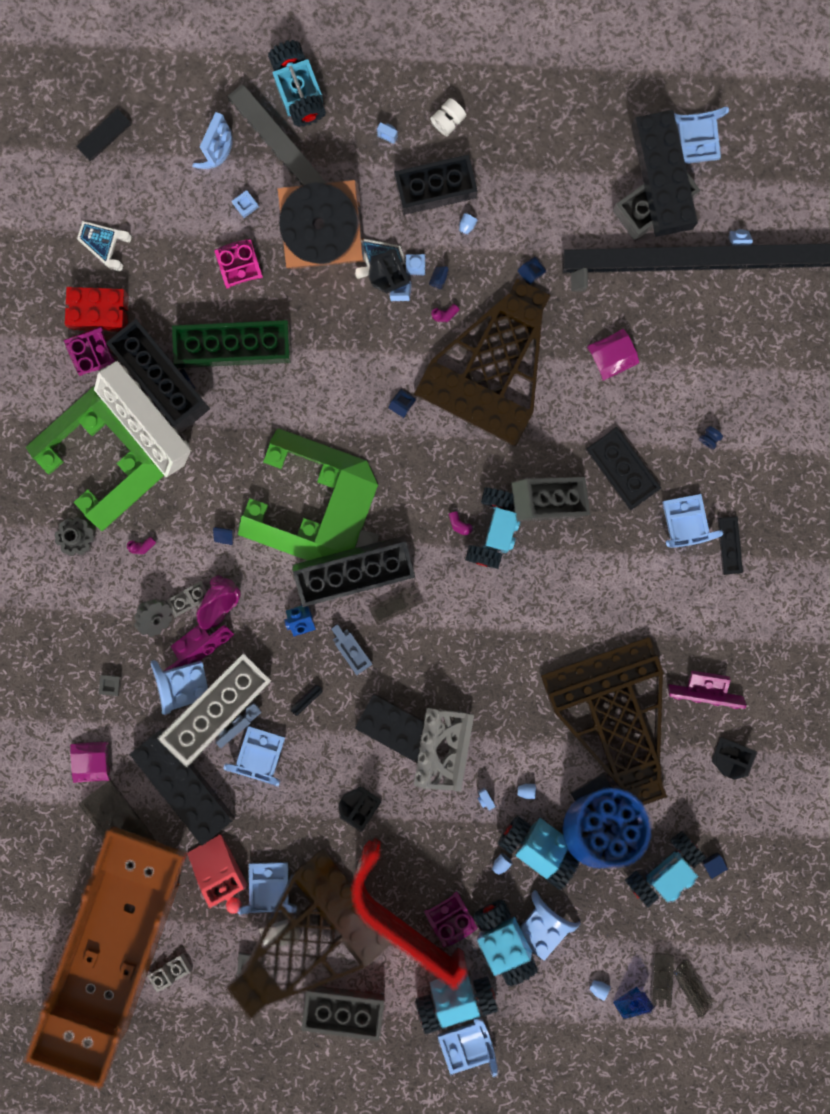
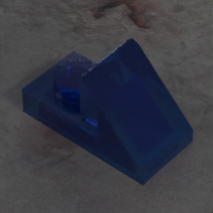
M637 986L613 1002L623 1019L651 1013L655 1008L644 991L640 992Z

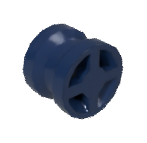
M708 426L705 429L706 433L699 437V441L714 450L717 447L716 443L723 439V435L715 428Z

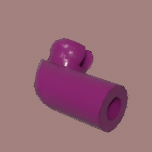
M452 304L446 311L435 308L431 312L432 319L436 322H449L460 309L455 304Z
M458 511L449 513L452 529L461 535H468L473 531L471 524L460 521Z
M149 536L143 543L131 540L127 543L126 547L132 554L143 555L157 542Z

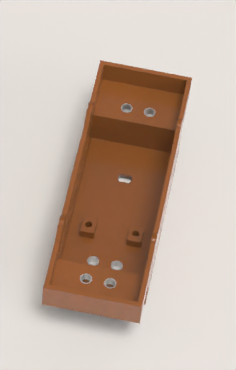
M114 826L107 831L93 873L83 893L82 903L52 987L41 1010V1017L25 1062L88 1085L102 1088L107 1080L120 1041L128 1031L180 885L177 881L187 852ZM128 862H133L134 867L128 866ZM151 868L153 873L146 872V869ZM127 903L135 906L134 913L125 910ZM89 985H93V986H94V990H93V991L89 990V988H88ZM107 991L112 992L113 996L108 997ZM67 1032H71L73 1037L69 1038ZM90 1039L92 1044H87L85 1040Z

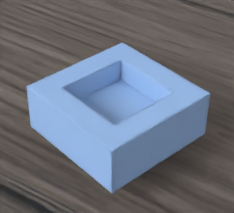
M380 122L377 128V136L394 144L398 138L396 128L390 124L385 125Z
M247 190L232 201V204L243 218L259 208Z
M738 229L729 233V240L732 246L752 245L753 239L749 231Z
M406 254V275H425V255Z
M411 281L410 284L390 292L391 301H410Z
M485 788L478 791L480 797L477 799L483 808L487 807L490 811L496 807Z

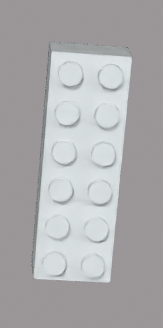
M116 361L99 371L94 391L167 478L182 468L191 452L187 441L182 440L176 428L167 422L162 411L157 410L153 405L152 399L143 393L139 383L133 381L129 376L128 370Z
M242 654L158 740L187 767L271 680Z

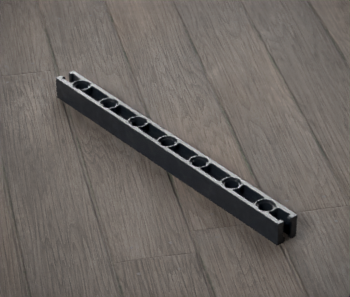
M830 244L564 249L562 253V273H572L583 268H587L588 272L830 267Z

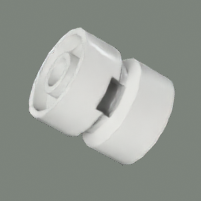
M451 98L442 105V110H437L430 119L435 128L445 136H448L455 129V124H460L466 117L464 109Z

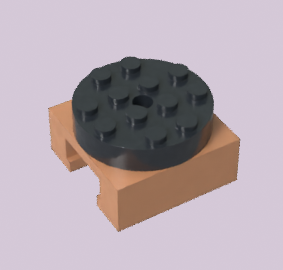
M355 180L332 183L317 182L303 186L278 188L280 206L279 228L284 242L286 268L295 269L366 261L364 238H361L358 207H360L359 188ZM319 218L323 219L324 226L321 229H316L313 225L315 221Z

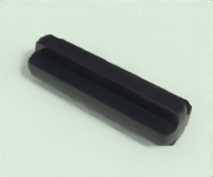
M317 684L314 685L290 708L291 712L298 716L323 692L322 688Z

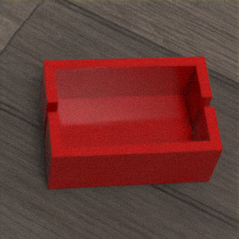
M66 287V305L69 308H65V326L70 330H92L101 327L103 331L120 332L128 323V315L125 311H128L129 294L124 289Z

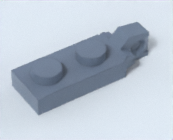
M338 624L331 628L337 636L333 639L336 647L356 675L372 665L370 659L348 630L343 632Z
M255 703L247 706L245 714L236 716L231 722L232 725L227 729L225 728L216 737V744L222 748L262 713L261 709Z

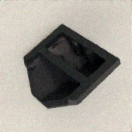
M394 248L371 258L368 277L374 288L387 294L410 284Z
M720 737L712 763L722 775L733 780L749 776L758 752Z
M360 786L344 794L338 803L340 819L362 833L382 800Z

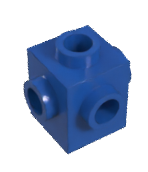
M299 606L286 610L287 618L284 619L287 630L291 629L293 636L316 630L309 606Z

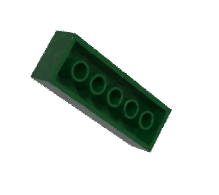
M288 320L172 326L173 362L177 368L292 363L290 325Z

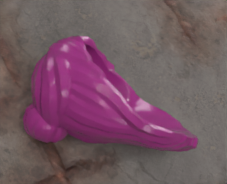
M220 575L211 578L210 588L206 592L196 614L201 629H211L220 625L226 614L237 606L241 592L232 580L223 578Z

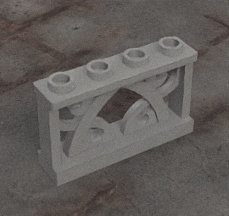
M427 708L414 780L415 786L423 789L461 792L474 719L473 714ZM442 717L445 719L446 727L441 722ZM450 717H455L454 723L451 724ZM446 737V741L450 746L449 754L440 762L436 748ZM436 775L435 779L431 781V776ZM444 776V783H439L441 777Z

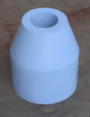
M464 213L460 221L459 231L469 234L474 229L478 220Z
M526 783L518 786V796L524 799H535L536 784Z
M501 853L494 861L492 869L499 875L506 872L513 862L505 854Z
M595 980L590 986L591 992L603 1001L606 999L611 988L606 983Z

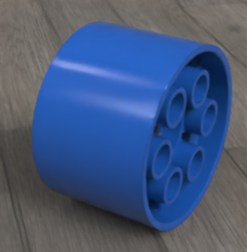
M604 789L580 797L569 807L563 821V837L568 850L580 863L592 868H612L628 865L644 853L650 839V821L645 808L633 795L619 789ZM591 803L596 813L590 811L586 807L587 804ZM604 803L609 807L608 813L603 811L602 806ZM622 810H624L627 815L626 820L621 816ZM590 817H593L594 827L589 824ZM607 825V827H608V828L606 829L607 833H604V832H603L604 829H605L604 826ZM628 829L631 831L630 839L626 835ZM580 831H589L590 836L582 839ZM595 837L599 838V847L594 844ZM614 843L619 846L618 853L613 851ZM606 848L605 860L599 859L602 850Z

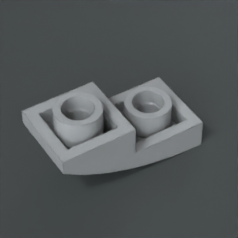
M200 581L183 592L167 599L166 603L172 609V614L176 618L201 604L207 591Z
M184 953L151 972L147 977L156 992H159L172 985L176 980L189 974L193 968Z

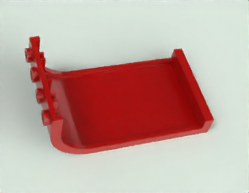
M376 838L373 841L368 840L363 847L362 855L358 862L352 891L354 905L359 916L371 928L452 988L456 989L467 974L464 951L457 947L452 956L448 955L374 900L368 893L364 877L378 859L379 847L381 845V842Z

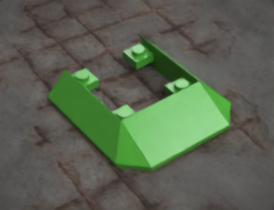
M94 385L26 446V449L32 459L36 460L46 473L50 475L64 463L53 449L80 424L91 436H94L105 425L113 431L130 450L129 453L116 463L128 477L101 501L90 490H86L74 501L75 505L85 514V517L101 531H104L156 484L164 474L94 391Z
M277 428L269 442L270 445L263 463L282 470L289 452L323 465L317 483L334 489L322 523L319 524L303 518L296 536L262 523L268 505L249 498L245 512L241 517L238 535L307 561L354 549L378 487L368 462Z

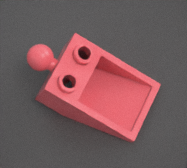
M222 834L206 842L203 846L200 845L191 850L187 855L199 888L209 908L226 899L227 911L235 914L238 913V908L242 907V904L233 895L245 889L248 884ZM233 878L235 879L237 885H234L232 883ZM216 888H220V889H219V892H220L221 894H217V893L215 892V889H216Z

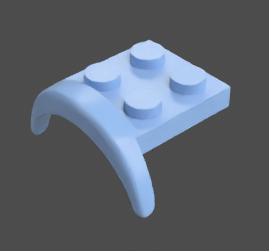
M728 107L694 115H678L674 113L685 164L713 161L721 158L717 119L729 112Z
M215 112L200 145L208 161L193 163V167L200 169L214 168L222 164L229 155L233 137L222 114Z
M701 494L662 502L670 540H666L667 547L676 548L695 545L723 535L722 530L709 532Z
M156 660L151 661L161 700V713L163 715L170 714L173 709L193 704L208 689L203 662L201 661L163 672Z
M248 726L236 765L226 763L224 770L279 786L280 780L274 777V773L286 737Z
M288 862L249 863V905L239 907L238 914L273 912L289 881ZM288 893L283 906L289 913H296V906L289 904Z
M533 890L531 897L536 908L522 923L520 929L531 951L545 960L568 933L574 932L580 926V922H569L558 916L543 902L538 892Z
M481 1018L474 1019L472 1024L438 1034L450 1075L488 1062L492 1076L498 1074L493 1044L487 1027Z

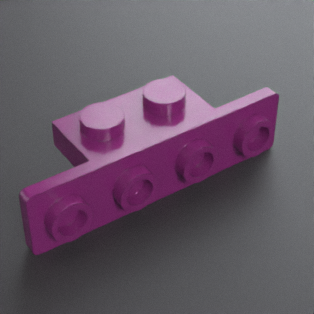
M197 625L170 646L178 660L164 671L201 661L207 655L213 653L220 645L226 643L234 633L226 625H223L210 635L207 629H201Z
M691 670L687 687L668 684L669 696L677 700L686 699L696 703L705 702L714 706L723 705L733 709H746L744 696L727 693L731 681L729 676Z

